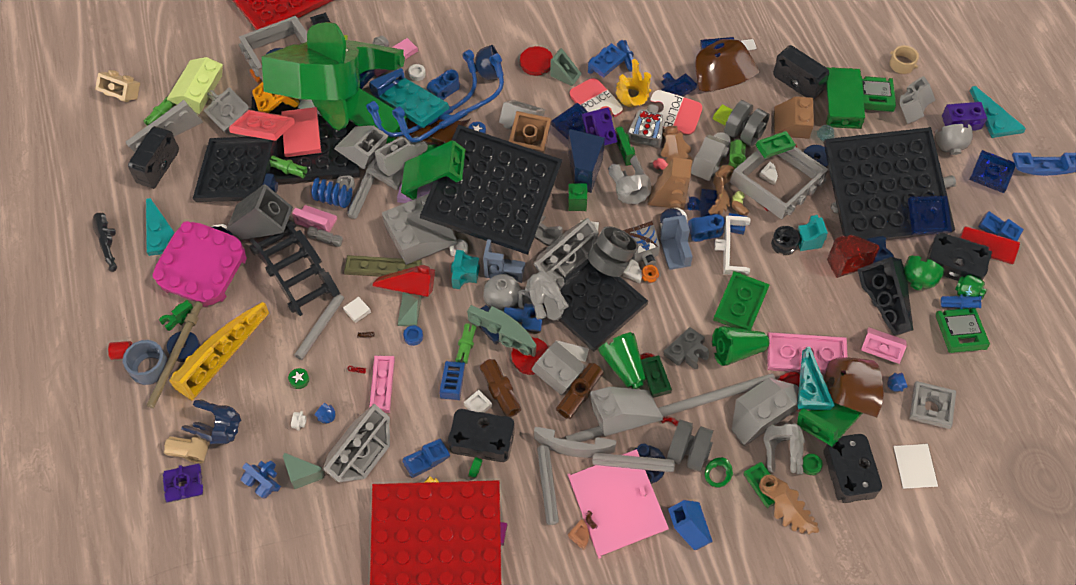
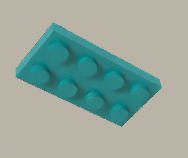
M406 78L400 80L396 85L379 96L380 101L393 109L399 106L402 107L405 116L422 128L450 109L447 102Z

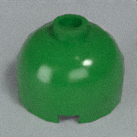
M912 255L908 257L904 267L907 282L911 284L910 287L919 291L934 288L940 282L945 272L944 268L932 260L928 259L925 262L921 261L922 257Z

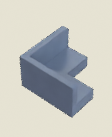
M685 215L664 218L662 221L660 242L669 270L691 266L693 256L688 243L690 229Z
M487 239L483 256L485 278L507 274L519 283H522L525 262L504 259V254L492 253L491 240Z

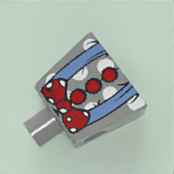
M650 104L647 111L638 110L628 131L630 142L657 148L661 147L663 115L657 113L658 106Z

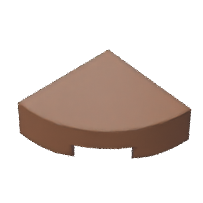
M581 519L569 532L568 537L583 550H585L589 541V531L586 523Z

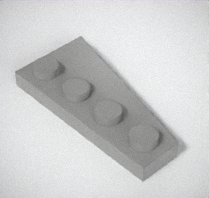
M183 100L128 139L126 144L136 152L153 126L172 131L175 137L203 123V121Z

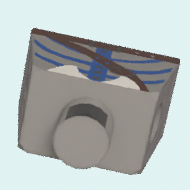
M650 221L623 230L631 235L638 244V249L632 259L637 263L644 261L645 265H655L657 263L655 257L659 254L660 246L653 222Z

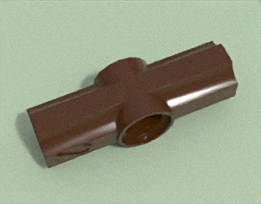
M495 359L484 361L480 365V370L488 383L493 399L497 400L505 416L513 417L521 411V406L513 393L510 380L507 376L503 375Z
M589 363L579 378L573 381L570 390L556 407V411L562 417L571 419L581 404L588 399L589 393L604 374L600 366L595 363ZM583 389L584 392L579 393L576 390Z

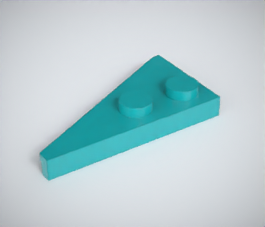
M971 87L970 93L974 102H982L987 116L985 125L991 138L1025 132V126L978 87Z
M148 198L146 199L148 256L163 254L175 232L152 199Z
M806 347L802 350L797 407L798 409L804 408L807 410H831L835 405L811 347Z

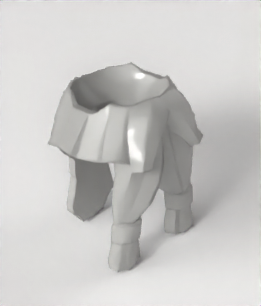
M634 155L630 163L635 170V175L628 176L625 170L621 171L619 164H611L608 168L609 175L616 183L618 200L626 204H639L645 201L652 190L651 178L646 175L637 156Z
M540 271L533 274L528 279L523 294L531 298L537 320L543 319L546 316L553 321L562 318L564 309L569 307L560 292L564 285V279L551 271ZM543 303H544L545 308H546V310H547V314H546V312L544 311Z
M786 423L783 426H775L773 424L767 427L763 439L767 449V470L769 473H774L776 469L775 449L777 444L790 440L791 472L796 473L797 469V474L803 475L802 457L805 440L801 427L795 423Z

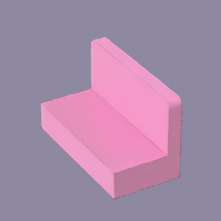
M304 205L302 210L295 208L292 212L295 224L306 228L315 227L318 228L317 230L321 229L327 232L331 231L337 220L336 215Z
M868 327L861 351L900 364L907 343L902 338Z

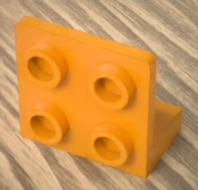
M263 82L252 90L259 112L269 113L282 102L294 108L300 104L297 98L264 92Z

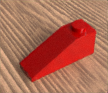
M426 265L415 266L380 276L373 282V286L428 297L433 291L435 269H430Z

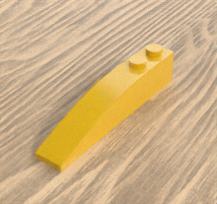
M261 302L227 323L206 340L192 355L187 357L182 367L175 371L169 380L173 388L193 401L269 314L266 304Z

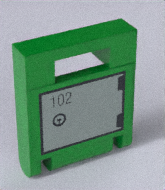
M861 76L864 110L894 112L896 99L893 78H889L886 81V78L865 76L862 79ZM869 99H878V100H886V101H885V102H875V101H869Z
M968 308L944 310L943 313L942 311L936 312V319L949 353L988 349L990 342L976 308H970V310ZM975 338L974 342H959V339Z

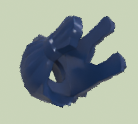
M195 400L193 403L194 407L210 411L215 415L214 428L200 422H194L193 427L184 425L181 427V430L210 441V444H228L233 442L238 433L239 423L242 421L240 414L234 408L227 405H216L205 400Z

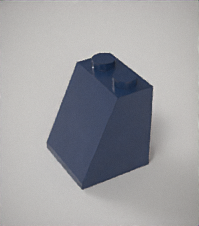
M570 129L568 156L573 184H587V192L592 193L603 161L605 138Z

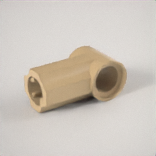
M170 436L166 439L164 453L168 456L186 458L190 462L201 464L204 463L210 442L200 437H193L190 440Z

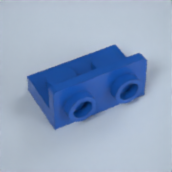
M611 43L609 46L604 47L596 57H592L589 60L588 73L592 74L595 71L604 78L626 59L627 54Z

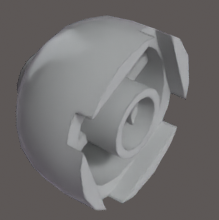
M963 124L948 125L942 127V131L938 132L937 129L934 132L938 147L944 152H950V155L961 154V151L971 144L973 137L971 125H968V128L963 127Z
M507 274L495 275L489 279L484 286L483 294L484 301L488 307L491 308L493 306L503 312L505 307L517 308L518 292L521 290L518 281Z

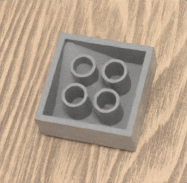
M429 194L382 212L385 228L406 265L457 244L452 229L420 219L421 211Z

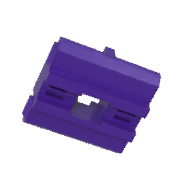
M199 463L184 467L179 465V468L164 471L163 485L166 502L203 495L201 465ZM187 481L185 486H179V482Z

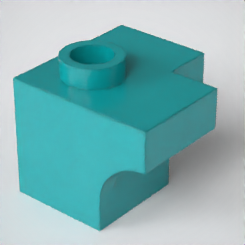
M818 215L810 216L808 224L798 226L797 231L800 235L798 246L800 251L822 248L828 234L822 217L819 218Z
M456 250L455 258L451 265L453 289H460L465 283H477L480 271V260L478 257L469 256L463 250Z

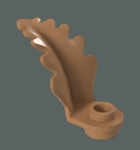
M677 126L664 127L662 136L665 137L666 142L661 151V156L668 157L666 162L669 164L673 158L692 160V157L687 154L691 152V147L683 140V134L678 130Z
M723 165L715 173L713 184L717 190L718 197L715 205L708 211L711 215L718 214V212L722 214L723 209L726 212L727 206L730 207V198L724 189V185L730 181L733 170H735L731 165Z
M766 475L761 479L759 484L760 490L775 501L774 516L776 519L783 517V526L786 527L792 523V531H796L799 527L801 534L806 530L807 534L819 532L818 523L814 522L815 518L809 516L811 512L803 510L805 502L797 500L799 496L797 490L790 489L786 482L774 475Z

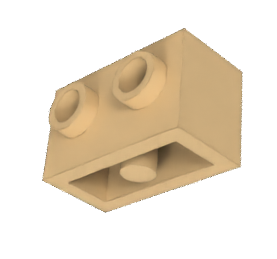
M108 70V72L98 73L95 90L101 91L107 96L117 97L120 101L129 102L130 100L137 99L140 82L134 81V78L131 76H121L117 71Z

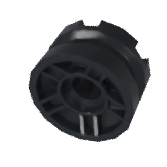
M778 227L771 241L773 250L783 255L793 254L798 246L800 235L793 227Z

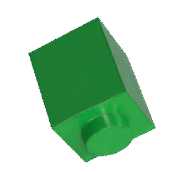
M569 184L568 211H587V184Z

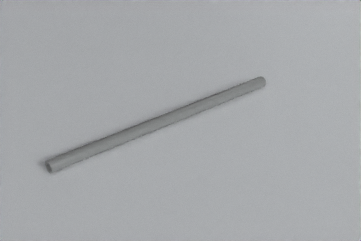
M771 373L659 407L658 409L662 417L750 391L768 378L775 379V376ZM600 426L567 435L565 439L583 442L603 436L604 434Z

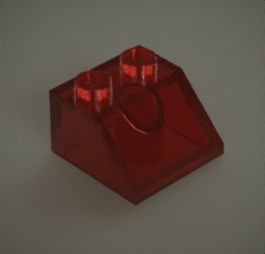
M855 235L840 236L835 239L827 261L836 278L858 272L857 269L873 264L880 247Z

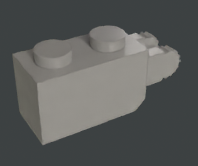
M401 136L374 151L378 167L387 176L395 174L404 168L406 161L425 152L428 145L424 141L410 142Z

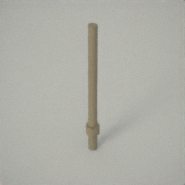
M195 302L190 314H187L184 320L185 325L146 405L149 408L154 409L188 335L199 319L197 316L203 306L201 302Z

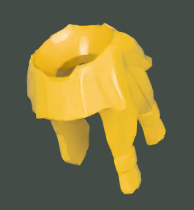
M632 59L633 77L626 78L624 74L619 75V82L616 86V95L623 105L632 108L645 104L651 92V89H649L651 74L644 72L643 79L639 71V63L636 59ZM628 89L636 90L639 94L636 97H630Z

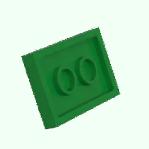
M734 271L713 320L733 328L752 330L770 284Z

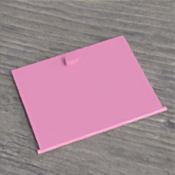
M637 449L623 454L625 456L640 457ZM595 465L572 475L570 473L567 474L582 516L588 527L598 559L602 555L669 530L645 470ZM588 510L593 513L591 518L597 524V529L596 527L592 529L586 521L585 517L588 515L586 514Z

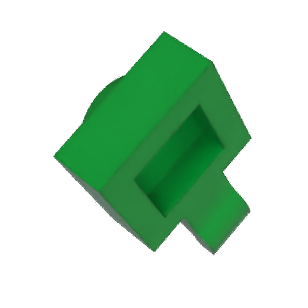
M186 300L178 304L171 311L172 315H163L159 321L162 325L165 322H169L165 325L167 331H170L178 323L180 325L185 323L184 320L187 314H190L193 306Z

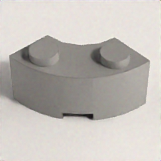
M924 76L907 87V92L900 97V106L907 124L924 117L925 108L935 101L931 86Z
M707 135L698 154L695 156L691 167V174L710 181L720 167L718 166L722 158H726L729 152L727 147L729 142L712 135Z

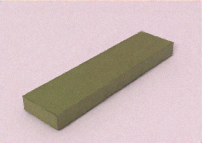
M347 255L344 272L345 275L380 277L422 265V260H416L406 265L404 260L399 258Z

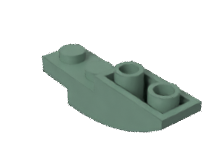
M470 305L467 314L468 320L473 325L483 326L494 334L499 333V342L504 346L513 347L524 355L535 357L536 344L516 320L493 306L489 312Z

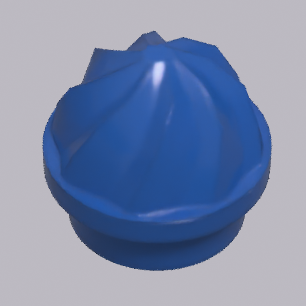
M894 373L888 378L887 386L892 391L903 392V389L908 388L903 373Z
M323 403L314 415L318 418L319 422L327 424L334 421L335 410L331 404Z

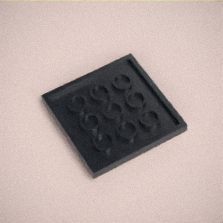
M251 136L209 138L193 200L195 202L242 201L263 186L265 176L270 172V160H273L271 157L274 156L277 140Z
M587 259L564 278V285L560 292L569 307L564 309L562 318L559 321L595 352L646 307L648 300L620 276L613 277L600 272Z

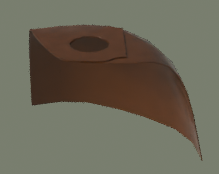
M722 39L699 51L696 56L695 67L700 91L711 92L743 83L759 73L746 46L739 40ZM724 43L723 47L714 49L716 45Z
M408 119V129L418 125ZM470 119L456 121L444 129L436 131L421 142L424 141L427 145L437 144V146H441L452 140L458 124L466 127ZM438 120L409 135L412 138L420 137L444 120Z
M839 357L831 360L827 365L824 381L827 386L828 380L834 377V384L828 389L832 401L877 418L884 397L879 365L874 360ZM842 370L846 371L844 376L841 375Z

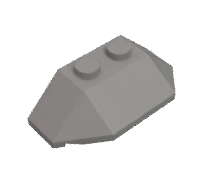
M586 218L567 230L542 251L533 264L539 272L551 271L564 279L588 259L590 250L597 242L599 232L589 218Z
M768 378L736 399L732 431L743 446L763 434L767 427L778 424L798 410L799 387L797 385Z
M376 404L369 407L351 424L329 452L323 470L337 482L365 479L390 447V417Z

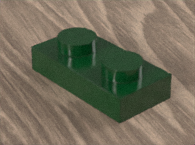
M660 356L642 359L645 379L652 397L672 393V388Z

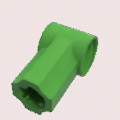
M736 139L730 142L728 165L735 169L746 160V144L742 140Z

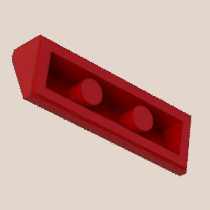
M967 226L962 229L959 237L989 247V250L992 251L991 258L1009 264H1014L1020 247V242Z

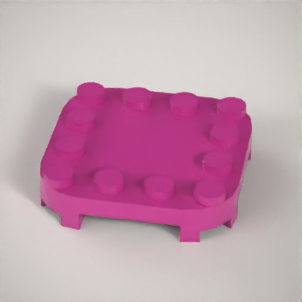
M185 221L174 233L157 262L152 276L165 292H171L194 302H201L203 304L202 307L208 308V305H213L219 301L223 302L227 297L225 292L241 263L245 264L247 257L243 245L233 235L201 223Z

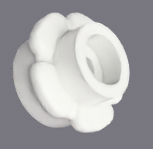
M303 411L293 413L291 428L299 431L301 427H305L307 416L303 415Z

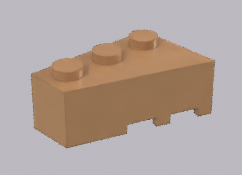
M673 158L664 169V173L651 186L652 190L649 195L648 205L684 210L691 176L692 160Z

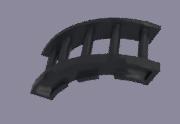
M288 219L284 232L274 234L259 243L251 238L249 239L251 243L249 248L254 256L257 255L265 263L268 275L270 277L274 276L289 300L287 305L290 311L302 316L303 313L299 307L325 293H329L333 297L341 293L329 272H326L319 265L322 260L301 230L296 231L294 229L296 224ZM284 237H287V239L263 251L264 248L283 239ZM292 244H297L300 247L298 252L274 265L269 259L273 254ZM301 258H308L312 264L310 268L284 282L278 271ZM313 274H318L323 282L321 287L295 301L288 288Z

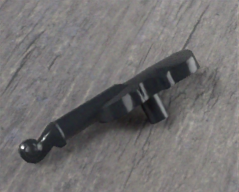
M96 213L93 216V229L98 237L105 261L109 265L108 268L111 272H114L117 269V265L114 262L115 257L112 256L110 248L112 245L111 236H115L116 230L114 228H107L108 221L105 213Z

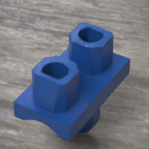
M260 461L259 467L255 464L245 463L242 468L246 471L240 480L250 487L258 480L260 484L256 488L255 493L261 498H267L272 491L278 492L282 487L272 479L277 475L274 471L276 466L274 462L269 461L265 464L263 461Z

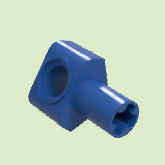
M525 303L524 309L504 308V313L511 316L517 322H522V327L526 331L541 332L543 319L530 318V316H536L533 304Z

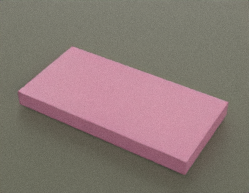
M771 332L767 334L770 340L767 348L768 370L800 372L802 350L806 347H811L821 374H825L827 365L831 360L839 357H848L847 338Z

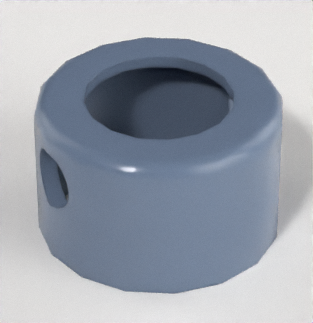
M140 340L133 343L123 355V364L126 371L136 383L142 385H151L158 382L168 361L161 346L151 340ZM147 358L159 360L157 365L151 370L138 373V366L143 360Z

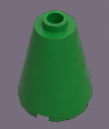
M721 326L716 328L712 335V347L716 346L717 353H714V357L721 366H727L764 352L770 344L769 337L761 331Z
M634 333L622 334L613 338L609 345L606 342L599 347L598 350L601 356L627 388L638 389L644 385L643 382L646 379Z

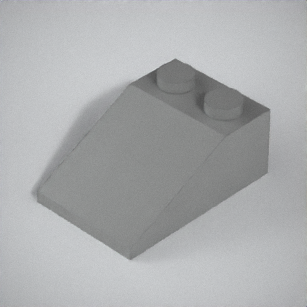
M606 387L590 392L592 410L604 436L663 420L649 390Z

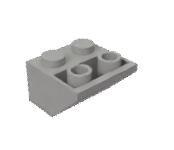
M374 125L355 126L335 147V150L365 169L374 160V151L385 145L388 135Z

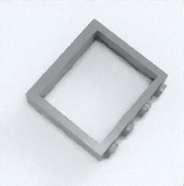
M296 16L239 36L241 43L238 45L241 52L244 54L246 61L249 62L255 76L260 77L262 82V65L253 49L293 34L298 37L301 43L307 42V31Z
M794 147L792 150L778 154L781 158L812 178L793 198L784 203L747 177L766 160L760 151L757 150L733 170L729 183L780 219H783L787 214L791 215L797 205L801 206L807 196L813 195L817 187H821L827 180L825 176L828 169L798 148Z

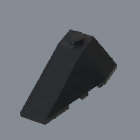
M889 257L857 269L862 288L868 293L872 299L871 302L882 314L883 320L893 335L898 336L913 331L908 284L902 259Z

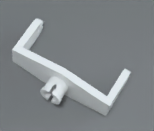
M726 216L724 239H715V251H723V275H732L734 271L743 275H749L750 268L729 266L730 225H750L751 219L748 217Z

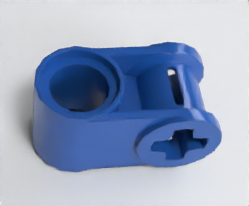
M447 70L428 83L427 91L445 100L449 95L459 90V76L457 71Z
M719 214L690 219L688 226L692 241L700 242L721 237L724 233L725 219Z

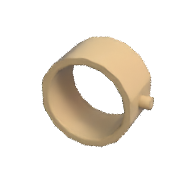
M902 45L890 52L892 54L890 67L895 72L909 74L918 68L916 64L919 54L913 47ZM896 57H906L910 59L912 63L900 62Z

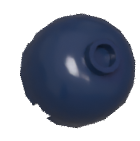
M494 45L480 49L475 56L476 73L478 72L485 80L499 79L495 67L490 62V56L498 53Z

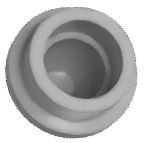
M384 36L375 37L372 42L375 45L389 47V42Z

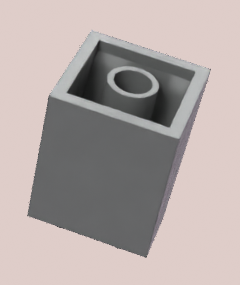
M264 184L236 205L226 229L240 240L280 234L285 230L293 207Z

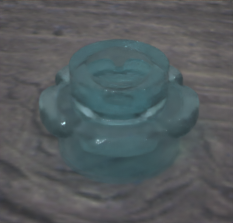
M823 125L817 131V137L822 141L834 138L835 136L834 129L829 125Z

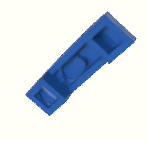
M1031 153L1012 154L1016 169L1023 173L1048 176L1076 172V153H1064L1061 157H1032Z

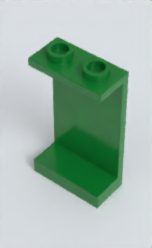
M826 67L829 70V77L826 83L829 112L826 119V127L861 129L865 120L861 70Z
M359 88L355 95L345 99L349 120L356 125H374L377 127L366 107L368 103L375 101L379 107L378 113L382 127L388 132H402L397 119L392 114L393 108ZM388 136L386 144L396 140L397 137Z
M452 140L406 161L401 193L414 200L417 199L419 187L444 176L449 177L456 183L461 181L463 177L465 148Z
M834 403L835 406L831 410L808 411L803 408L798 413L797 424L802 430L833 446L863 413Z

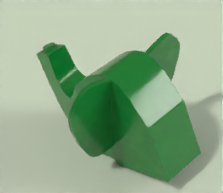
M318 23L309 28L307 42L293 44L261 56L264 92L312 100L321 116L334 129L342 130L347 126L349 120L345 99L352 97L358 92L360 74L371 69L397 70L404 67V50L345 40L341 29L336 23Z

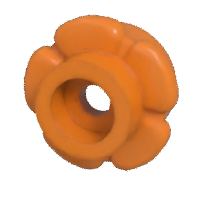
M646 265L641 270L644 281L652 283L656 281V278H659V271L654 265Z

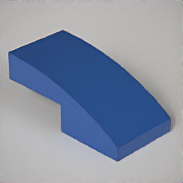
M990 211L984 215L978 225L980 229L987 233L1018 241L1024 230L1010 219L1004 222Z
M440 438L422 446V450L404 457L402 462L411 478H414L450 457V453Z

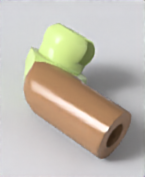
M737 191L732 196L731 206L739 215L747 216L750 211L743 206L745 195L743 192Z

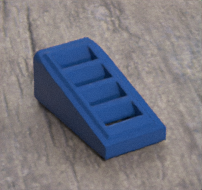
M400 68L370 81L371 93L380 100V95L405 78L404 70Z
M445 361L439 393L440 399L460 400L465 363ZM449 367L460 368V371L449 370ZM448 374H458L459 376H448ZM447 380L457 381V383L447 382ZM446 386L456 387V389H447Z

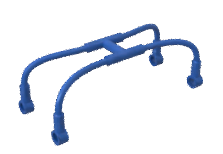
M470 49L463 52V59L467 62L473 78L470 92L461 101L453 106H449L450 109L429 123L427 126L438 120H444L420 137L412 138L409 135L422 127L417 125L408 129L404 119L405 112L402 107L399 106L392 110V114L397 119L402 131L396 133L388 132L382 127L378 113L379 107L375 101L366 105L367 110L371 113L378 129L389 137L405 136L410 142H420L436 131L444 129L467 116L469 112L489 103L500 94L504 85L501 56L498 53L490 56V62L495 67L497 77H499V87L496 92L467 109H463L454 115H449L453 110L471 98L477 86L476 68L473 61L474 53Z

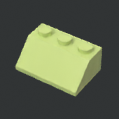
M207 57L190 60L167 100L175 104L185 100L196 113L200 114L210 98L208 92L212 94L210 90L214 91L222 77L223 64Z

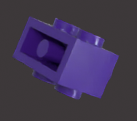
M982 102L947 104L942 113L945 126L963 124V127L968 128V125H971L973 131L982 129L987 120Z
M609 107L582 114L587 134L604 137V146L617 143Z

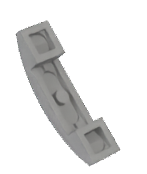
M534 428V439L542 445H548L550 450L560 454L580 458H593L594 453L611 454L615 452L616 440L596 437L594 445L555 438V430Z

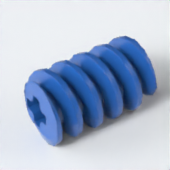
M316 178L311 190L312 198L315 201L320 200L322 203L327 202L329 205L333 204L337 207L346 208L351 202L352 187L347 191L346 185H343L340 189L339 183H336L333 187L332 181L327 185V181L323 179L320 184V179Z

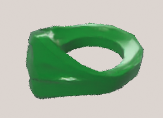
M723 457L711 460L705 469L704 476L706 482L712 487L717 488L728 484L733 476V468L729 460ZM718 465L726 469V478L721 483L713 482L709 476L710 471Z

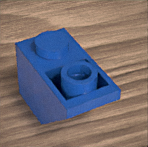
M683 500L668 509L674 529L693 550H698L713 542L700 502Z

